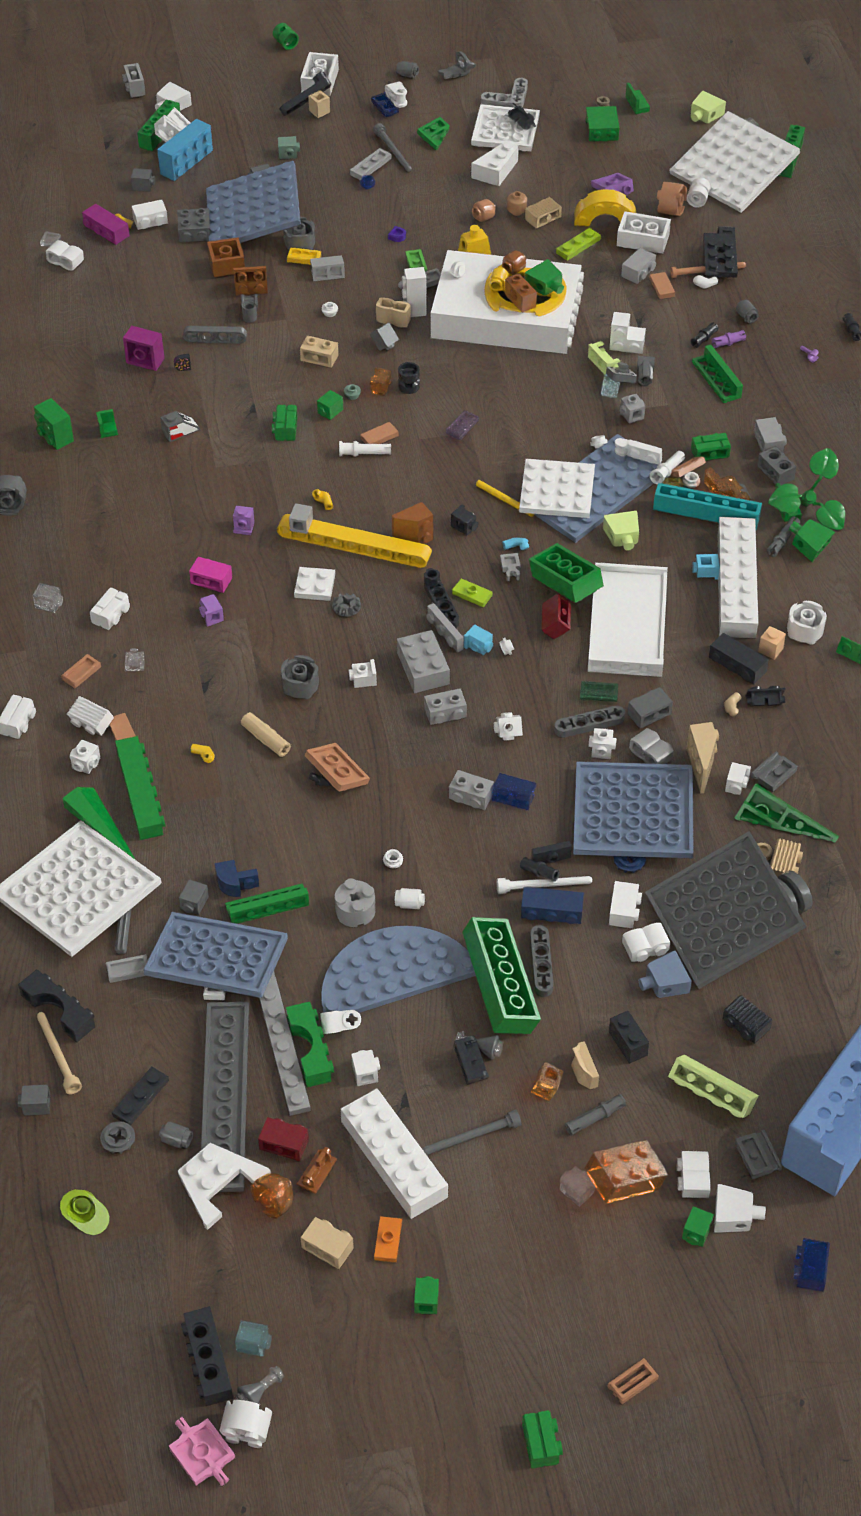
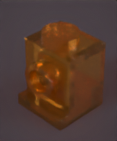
M375 367V375L370 379V390L374 394L385 396L391 385V371Z
M544 1062L538 1071L531 1092L550 1101L558 1090L564 1071Z

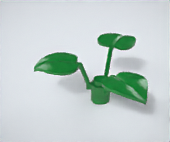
M826 448L815 453L810 459L809 466L811 471L815 475H820L810 490L805 491L803 494H798L797 486L789 483L783 484L772 493L768 504L784 513L797 511L800 504L805 507L811 504L813 506H821L816 511V518L819 523L829 529L842 530L845 521L843 505L836 500H829L825 505L816 502L817 496L814 492L822 477L832 479L838 472V459L831 449Z

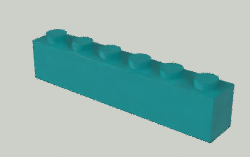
M658 483L654 496L653 510L718 523L719 517L755 519V530H757L762 503Z

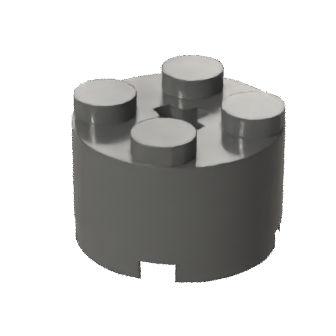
M300 217L301 224L283 229L284 244L288 251L290 248L313 250L316 242L315 224L313 221L310 222L307 218Z
M0 476V514L16 515L24 508L27 488L20 476Z
M297 655L294 656V659L289 660L288 658L283 662L281 666V681L284 694L295 698L309 699L319 687L318 666L312 658Z

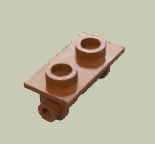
M324 1147L317 1151L297 1182L298 1186L315 1194L317 1193L337 1161V1158L331 1156L329 1148Z

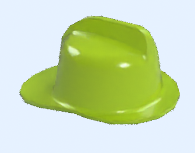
M75 1189L63 1196L60 1202L62 1215L86 1234L96 1235L102 1233L109 1224L108 1210L91 1192Z

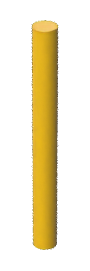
M481 480L477 481V487L519 510L520 502ZM525 513V514H527V515L530 516V517H533V516H534V514Z

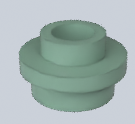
M354 384L344 388V394L350 400L357 399L361 393L360 387Z

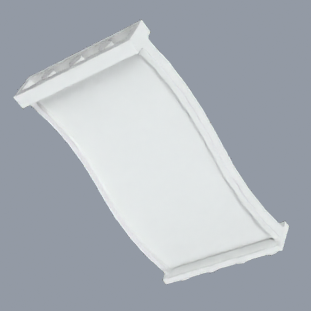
M595 563L597 567L601 568L604 587L593 593L588 672L662 677L668 567Z

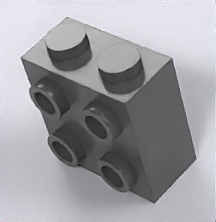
M209 208L177 210L179 242L209 241Z

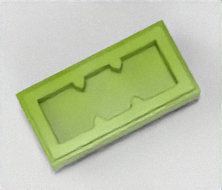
M462 578L452 589L453 595L481 607H484L492 597V591Z

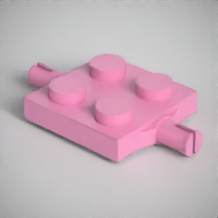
M181 1417L180 1421L177 1420L175 1424L182 1434L178 1440L169 1445V1450L196 1486L213 1475L220 1485L223 1486L224 1482L227 1483L229 1481V1478L221 1469L235 1458L234 1452L208 1418L199 1425L189 1427L184 1418Z

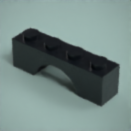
M36 969L18 984L21 996L34 1007L51 1004L58 1006L64 1011L60 1019L62 1030L75 1042H79L95 1028V1016L88 1008L84 1009L74 996L70 997L66 994L65 989L61 985L54 984L46 973L42 974Z

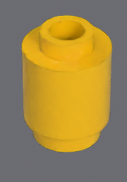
M502 267L493 269L489 279V287L493 291H500L504 288L505 279L508 278L507 270Z

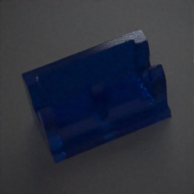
M499 773L493 785L492 801L529 810L535 796L533 793L537 783Z

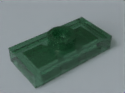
M581 681L580 699L617 702L618 683Z

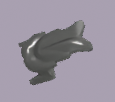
M459 51L456 52L457 64L447 69L438 70V72L444 76V79L467 75L470 73V69L476 67V64L470 62L466 54Z

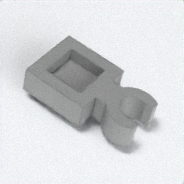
M518 553L500 555L502 572H506V580L510 581V576H516V579L519 580L521 566Z

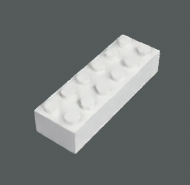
M378 1089L341 1108V1122L411 1219L448 1198V1184Z

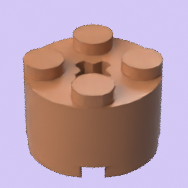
M663 182L662 189L657 192V199L659 200L657 212L681 216L685 206H682L683 201L687 199L686 186L679 183Z

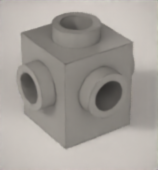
M637 394L621 398L619 411L621 415H624L628 423L644 419L645 404Z

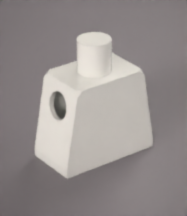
M171 82L167 83L156 95V110L166 99L178 102L180 104V111L192 105L190 92Z
M718 1184L714 1232L749 1231L752 1219L765 1220L766 1207L753 1205V1193Z

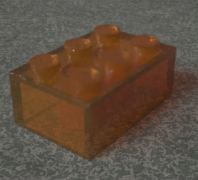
M647 1140L593 1152L585 1166L586 1172L605 1203L657 1191L668 1175Z

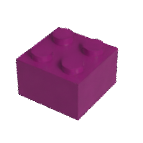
M131 325L123 337L126 363L157 371L165 359L162 333Z

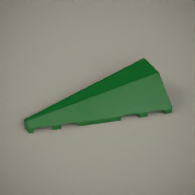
M758 784L754 785L735 816L736 820L807 835L817 839L820 838L834 843L839 838L838 835Z
M76 787L63 797L65 809L135 859L94 788Z

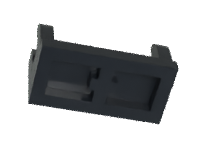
M473 1035L455 1040L453 1047L466 1084L469 1085L488 1079L489 1075L477 1045L476 1037Z

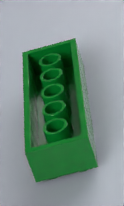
M472 917L462 933L493 1032L531 1034L541 1018L508 919Z

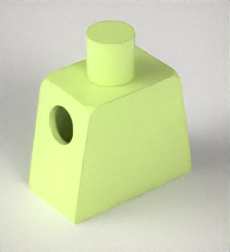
M702 91L692 102L691 119L694 122L701 120L705 123L714 121L725 114L726 101Z
M637 511L604 515L603 529L613 546H623L625 550H631L634 548V544L638 543L639 525Z

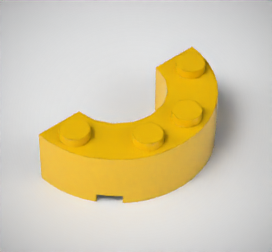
M609 189L597 190L589 193L586 198L578 202L574 211V226H590L591 221L602 214L613 215L621 223L624 211L636 213V208L632 200L626 198V195L619 191Z

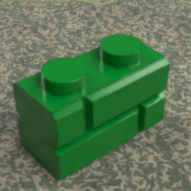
M277 405L276 412H273V422L275 423H272V434H275L277 441H284L285 439L287 441H295L297 406Z
M714 433L712 435L692 438L691 451L694 457H704L705 461L730 457L731 444L726 433Z
M549 1410L522 1415V1427L531 1468L557 1465L559 1463V1455H563L561 1441H556L555 1433H558L556 1418L551 1417Z

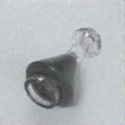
M462 1031V1033L458 1032L455 1040L468 1036H465V1031ZM498 1035L476 1039L479 1050L488 1058L493 1060L494 1057H500L504 1042L499 1040Z
M277 1366L274 1368L270 1367V1374L260 1382L239 1386L235 1400L250 1401L258 1404L265 1389L275 1381L279 1384L282 1383L284 1378L283 1372Z

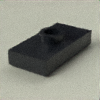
M570 841L533 848L531 860L554 863L559 860L571 858L572 845Z

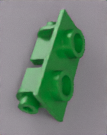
M841 636L836 652L861 664V645Z

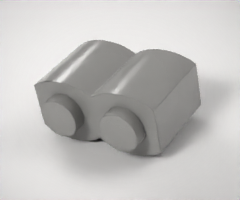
M648 728L630 740V750L637 757L643 759L646 764H666L673 758L674 750L672 746L661 740L655 731Z

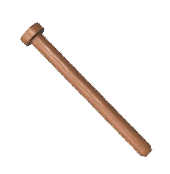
M737 262L738 269L745 268L746 263ZM705 266L676 269V267L670 268L671 278H677V275L705 272Z

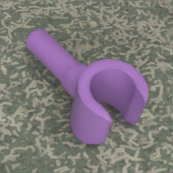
M804 346L800 347L801 350L808 354L809 361L815 362L819 358L816 356L818 354L817 349L811 351Z

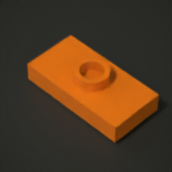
M380 1216L374 1260L397 1263L402 1219Z

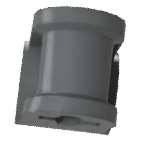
M241 294L242 317L245 322L250 323L257 320V294L254 296H244V294Z

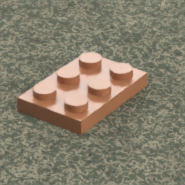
M337 743L308 749L305 753V757L339 792L366 785L370 780L367 774Z

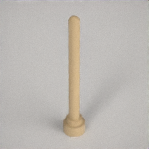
M39 1012L37 1019L64 1076L63 1087L67 1094L77 1093L81 1090L82 1084L78 1077L72 1075L45 1014Z

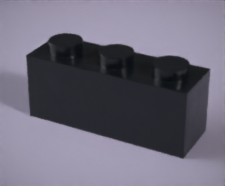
M722 633L710 645L709 658L752 684H755L767 672L768 658L725 633Z

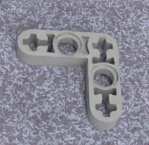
M525 78L515 79L512 94L483 93L481 95V104L514 108L512 103H515L517 106L523 107L528 89V80Z

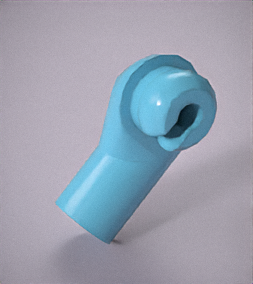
M512 538L502 541V545L505 550L520 546V550H526L529 548V541L526 538Z

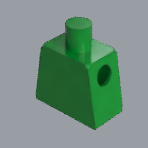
M548 259L525 272L524 279L538 293L544 296L553 291L560 294L564 290L562 272Z
M808 520L803 526L794 521L789 527V530L796 534L792 541L793 546L811 562L826 548L835 533L833 530L813 520Z

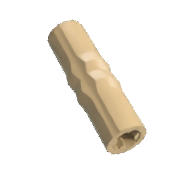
M251 712L244 715L241 725L251 732L256 739L260 740L280 757L285 756L289 752L291 744L277 734L275 730L271 729L269 725L262 722Z

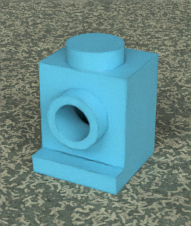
M718 554L696 555V562L692 563V571L697 574V578L714 577V579H718L720 569Z
M474 625L464 635V648L468 649L469 647L473 651L485 655L493 647V634Z

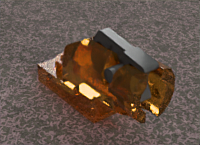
M712 467L705 469L704 483L712 493L751 501L750 494L745 485L739 484L733 476L720 478L719 474Z

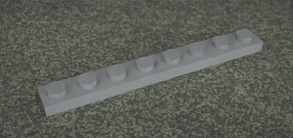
M273 971L262 998L259 997L289 1115L291 1116L309 1112L311 1109Z

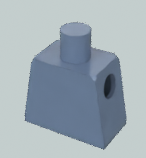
M672 951L650 962L647 965L646 977L638 980L642 991L652 988L659 998L690 993L691 979L676 951Z

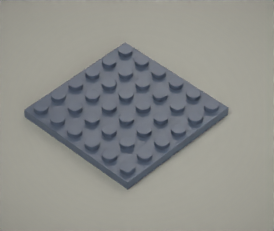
M294 161L285 162L275 167H269L268 169L256 171L252 174L206 188L207 208H209L210 219L209 242L239 237L241 243L301 224Z
M577 762L573 855L693 858L692 765Z

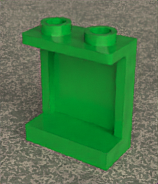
M616 106L586 107L585 120L588 123L589 141L619 140L620 128Z

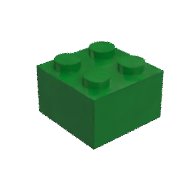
M52 398L34 406V418L37 422L36 430L40 436L46 439L49 445L58 450L74 441L70 415Z

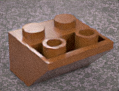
M266 266L234 268L236 295L268 293Z

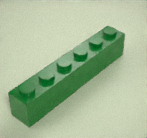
M138 736L116 740L117 754L140 840L162 836V827H166L164 816H159V812L162 811L159 800L155 801V797H157L156 787L151 786V783H153L151 771L147 772V768L150 767L148 758L143 757V754H146L144 743L139 742Z

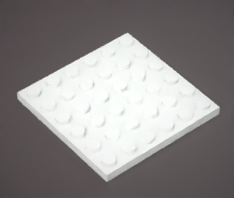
M727 111L670 169V174L690 185L696 178L706 179L711 186L709 192L711 197L742 213L800 154V149Z
M79 821L0 884V902L73 957L162 882L160 877L87 824Z

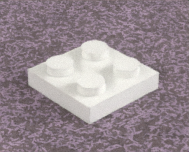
M299 567L294 592L295 598L330 601L335 570Z

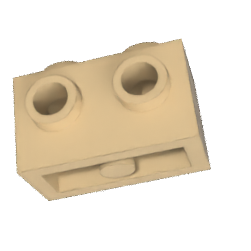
M307 336L300 347L301 361L332 368L338 357V342Z

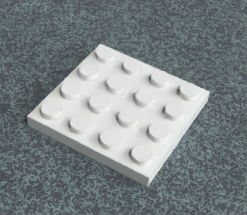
M481 104L471 145L496 148L503 142L518 145V150L531 151L540 110L524 109L527 114H532L536 127L531 125L530 129L525 130L508 117V111L512 110V107Z
M526 459L519 513L590 518L595 464Z

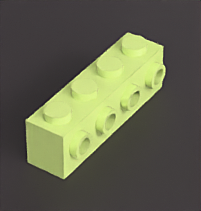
M686 1055L676 1058L668 1075L678 1085L686 1086L693 1090V1093L711 1100L714 1105L729 1110L732 1115L739 1118L750 1115L759 1096Z

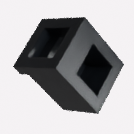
M463 504L451 513V527L466 536L477 529L479 522L476 521V515L467 511Z

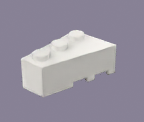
M503 142L472 162L471 178L500 186L518 162L519 146Z
M424 267L404 269V276H402L403 302L411 305V317L426 316V274Z

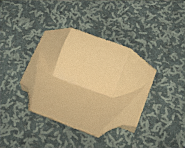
M585 1041L573 1048L575 1056L571 1066L578 1083L588 1089L597 1088L599 1075Z

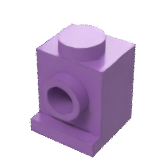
M235 507L233 514L234 533L251 535L255 523L253 508Z
M214 594L200 599L201 607H199L202 617H205L207 627L224 621L223 608Z

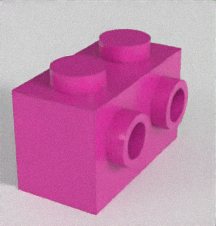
M202 557L196 559L189 571L191 584L224 593L232 580L230 565Z

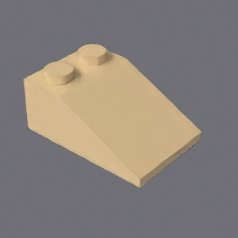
M712 722L693 724L689 727L687 752L700 794L705 791L714 761V754L717 753L716 741L719 740V733L717 729H714Z

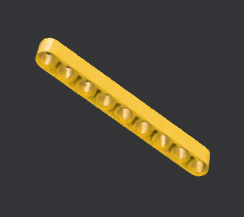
M291 514L283 515L277 527V533L284 538L423 568L427 565L432 553L431 548L425 544L318 520H312L307 534L290 531L289 517Z

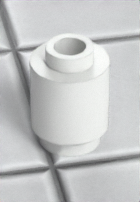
M401 888V890H396L395 906L405 909H420L421 906H424L425 894H422L421 889Z

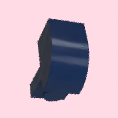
M234 860L215 863L218 886L224 894L232 897H241L240 890L259 887L257 869L237 872Z

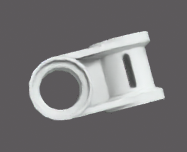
M399 81L385 85L386 95L393 102L394 106L399 108L405 107L407 105V90Z
M355 1010L320 1013L323 1034L354 1029L361 1023V1016ZM350 1013L357 1017L354 1025L346 1022V1018H349Z

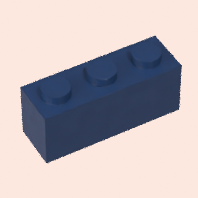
M524 887L521 918L581 924L584 892Z

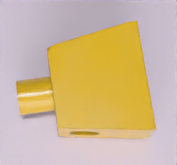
M472 225L470 232L461 235L458 251L491 255L488 236L478 225Z

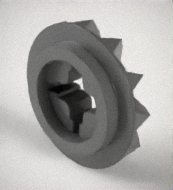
M339 594L338 597H334L332 608L340 616L355 615L361 609L360 598L356 597L355 594Z
M113 1122L103 1129L100 1137L101 1144L105 1150L111 1151L112 1154L114 1152L122 1154L124 1150H130L131 1145L135 1143L134 1129L128 1123ZM121 1132L122 1139L115 1144L114 1138H117Z

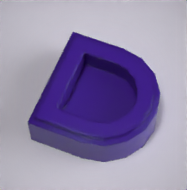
M394 226L388 234V239L395 242L404 241L406 239V231L403 228Z

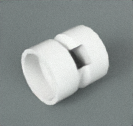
M696 178L691 182L687 194V201L691 206L702 207L705 205L711 187L706 179Z

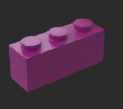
M94 204L82 212L83 224L115 245L130 236L128 223L101 206Z

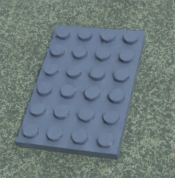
M172 912L144 968V975L262 998L288 936L287 933Z

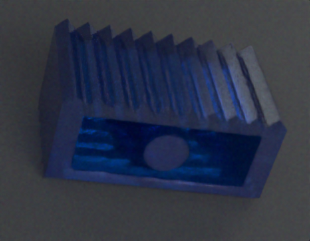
M803 1238L802 1245H797L795 1259H799V1266L795 1265L793 1279H797L796 1287L824 1292L827 1278L829 1242Z

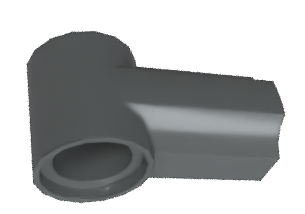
M638 356V383L642 386H648L652 383L655 357Z

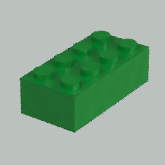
M558 543L529 559L532 577L575 603L604 587L601 568Z

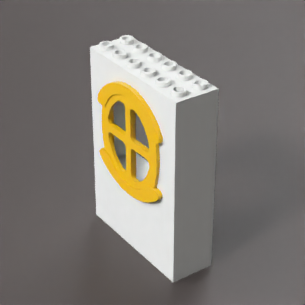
M447 250L431 310V338L567 354L568 347L571 348L573 326H576L577 319L575 315H578L579 310L577 305H580L583 292L584 272H581L582 265L552 262L562 272L563 292L560 294L554 291L546 295L551 297L549 300L537 304L535 308L522 313L513 303L503 299L498 291H493L489 287V279L493 269L502 267L504 256ZM526 259V267L518 273L525 278L526 271L543 261ZM457 261L464 262L466 267L465 273L460 278L455 277L451 273V265Z

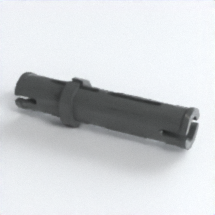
M791 517L779 535L773 538L772 544L767 548L768 555L774 551L771 556L775 557L780 549L786 546L787 540L793 533L789 530V527L796 517ZM797 518L795 521L800 524V520Z
M621 1094L606 1102L602 1101L595 1108L566 1122L565 1128L572 1136L600 1119L609 1118L612 1113L625 1107L626 1101Z

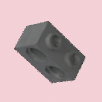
M776 446L759 453L757 466L775 485L776 483L783 485L795 479V464Z

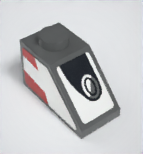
M177 411L160 417L162 433L169 442L200 430V427L192 417Z

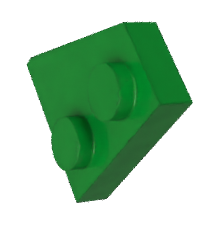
M438 117L418 128L417 134L431 147L438 150L449 131L450 125L441 117Z

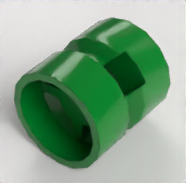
M280 23L273 29L274 39L285 49L291 50L298 44V34L286 23Z

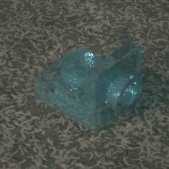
M605 374L601 395L617 398L620 381H614Z

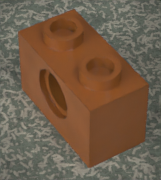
M519 273L505 279V295L522 313L536 307L537 291Z

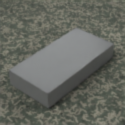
M147 955L106 962L109 982L145 976L144 968L148 962Z

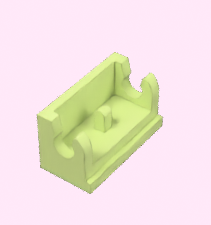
M602 341L589 344L588 358L605 376H607V367H619L617 363L620 360L618 358L612 359L604 348H598L604 345Z

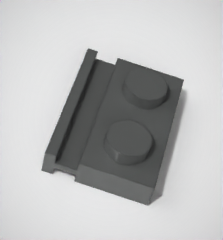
M776 751L751 773V778H756L758 783L774 792L797 771L798 766L786 757L778 755Z
M761 1130L757 1134L755 1132L735 1139V1145L752 1179L782 1169V1164L765 1130Z

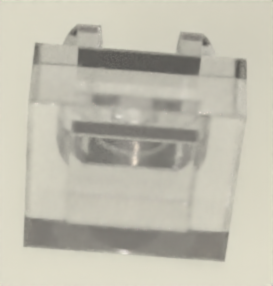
M131 648L130 652L125 653V671L144 670V652H138V648Z

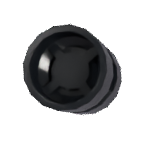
M405 362L398 367V388L404 394L416 393L420 388V368L417 364Z

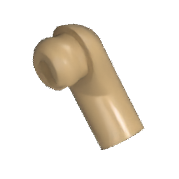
M737 692L724 702L725 711L732 717L739 712L736 708V703L741 700V695Z

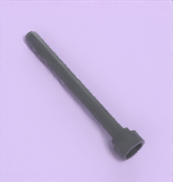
M381 123L376 124L373 127L374 134L383 139L404 169L410 172L412 170L411 166L386 135L384 125Z
M515 1109L507 1112L503 1119L423 1147L422 1150L426 1155L506 1126L514 1129L522 1126L521 1119Z

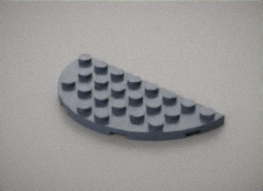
M416 926L387 927L357 938L334 958L323 981L322 1009L323 1013L355 1010L360 1013L476 976L468 950L449 936L438 931Z

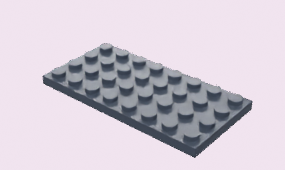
M617 434L606 444L579 462L595 464L590 518L534 515L576 543L600 525L604 520V515L616 513L653 485L650 473L652 470L657 469L658 464L635 459L627 455L620 456L616 454L615 440L619 438L625 439Z

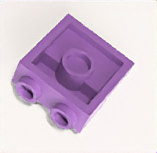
M620 173L591 181V186L597 190H615L625 195L634 191L632 179Z

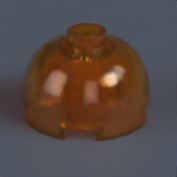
M267 1173L257 1178L250 1186L254 1201H260L265 1208L263 1210L264 1214L270 1218L277 1219L290 1209L294 1200L291 1181L276 1173Z

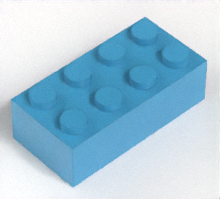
M195 119L158 148L160 175L175 181L213 151L211 125Z

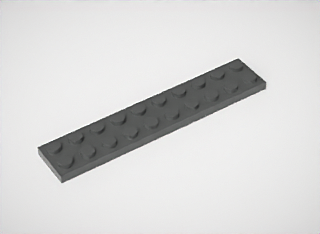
M249 1002L207 1003L201 1150L209 1143H212L244 1158L246 1145ZM242 1173L238 1174L219 1192H244L245 1176Z

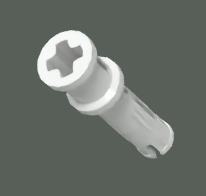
M339 441V456L353 455L356 457L358 454L391 455V444H358L357 441L353 443Z
M677 451L665 463L659 464L657 469L652 470L650 473L651 481L655 484L662 483L665 478L671 475V471L685 459L683 457L685 454L682 451Z

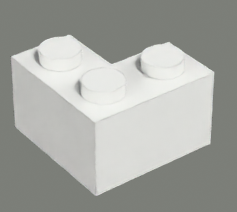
M614 312L611 324L610 350L642 354L646 328L629 327L630 314Z

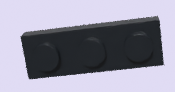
M151 1066L112 1111L113 1117L121 1122L132 1125L169 1082V1076Z

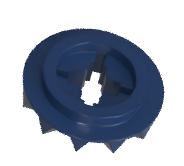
M614 856V864L617 865L618 870L622 869L625 873L632 871L634 874L636 870L641 871L646 861V857L629 856L633 860L632 863H629L627 856Z

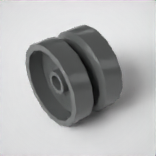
M791 870L779 875L778 879L798 913L802 914L811 909L813 904L812 895L801 876Z

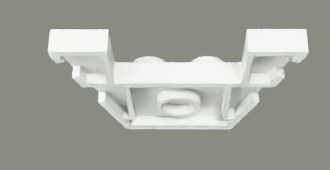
M209 1143L178 1170V1175L189 1197H191L205 1228L208 1230L222 1218V1212L209 1201L215 1194L240 1173L257 1187L271 1175L270 1169Z

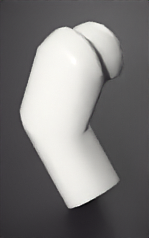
M698 275L694 277L693 282L695 285L706 289L718 284V279L715 276L708 279Z

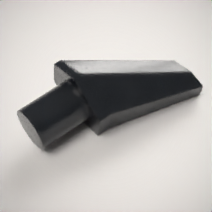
M310 773L309 779L314 781L315 785L333 786L322 774Z

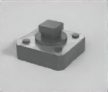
M618 362L619 367H607L606 375L610 379L629 383L636 382L637 375L628 369V364Z

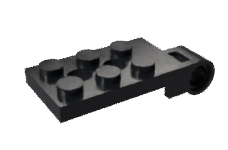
M718 226L717 233H704L705 276L737 278L735 227Z

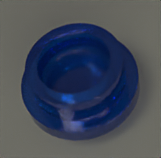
M364 175L360 180V185L365 189H371L376 184L374 177L371 175Z

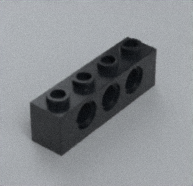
M210 1306L183 1313L185 1322L181 1323L184 1337H189L190 1343H186L189 1357L194 1356L195 1363L191 1364L194 1378L199 1377L200 1384L196 1385L199 1398H204L206 1406L233 1399L232 1388ZM198 1334H205L203 1338H196ZM204 1354H210V1355H211V1356H210L209 1358H207V1359H202V1358H201V1356L204 1355ZM209 1375L217 1376L213 1380L206 1379Z

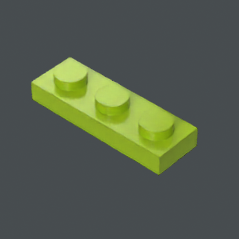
M588 228L556 248V254L568 261L600 241L601 235Z

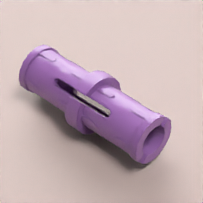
M741 330L735 333L728 332L720 337L712 338V344L715 343L713 347L730 346L735 342L746 340V334L742 335L745 332Z

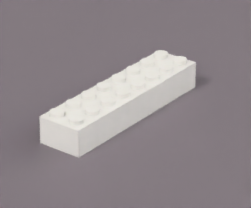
M719 517V636L725 633L730 637L756 638L758 600L755 519Z

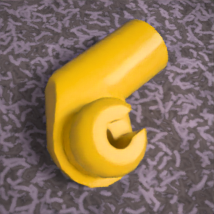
M315 489L312 492L314 499L323 503L326 510L333 508L331 497L327 492L320 491L319 489Z

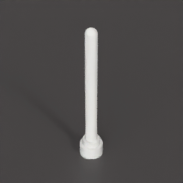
M590 876L558 878L555 882L550 879L510 881L505 878H497L496 884L497 893L506 894L510 892V889H524V887L539 888L592 883V878Z

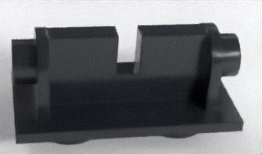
M512 103L514 108L508 111V117L525 130L530 129L531 125L536 127L532 114H527L522 106Z
M759 686L751 687L745 694V697L750 696L747 697V705L764 706V699L768 700V706L782 705V703H785V696L782 695L786 689L780 688V686H770L765 689H761Z

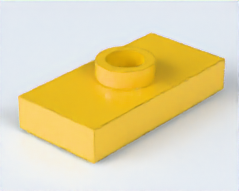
M290 248L287 262L311 265L310 259L321 258V251Z

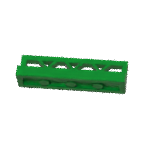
M711 344L705 346L704 355L692 359L694 366L723 403L741 398L743 384ZM706 361L707 366L700 364V362ZM707 371L714 372L716 375H709ZM716 381H717V382H721V383H723L724 385H723V386L716 385L715 382H716ZM723 392H728L732 395L725 396Z
M302 883L227 902L225 905L230 922L239 924L309 906V894L307 888H304Z

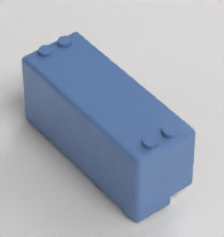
M861 1024L790 1123L781 1159L782 1166L834 1197L861 1159Z

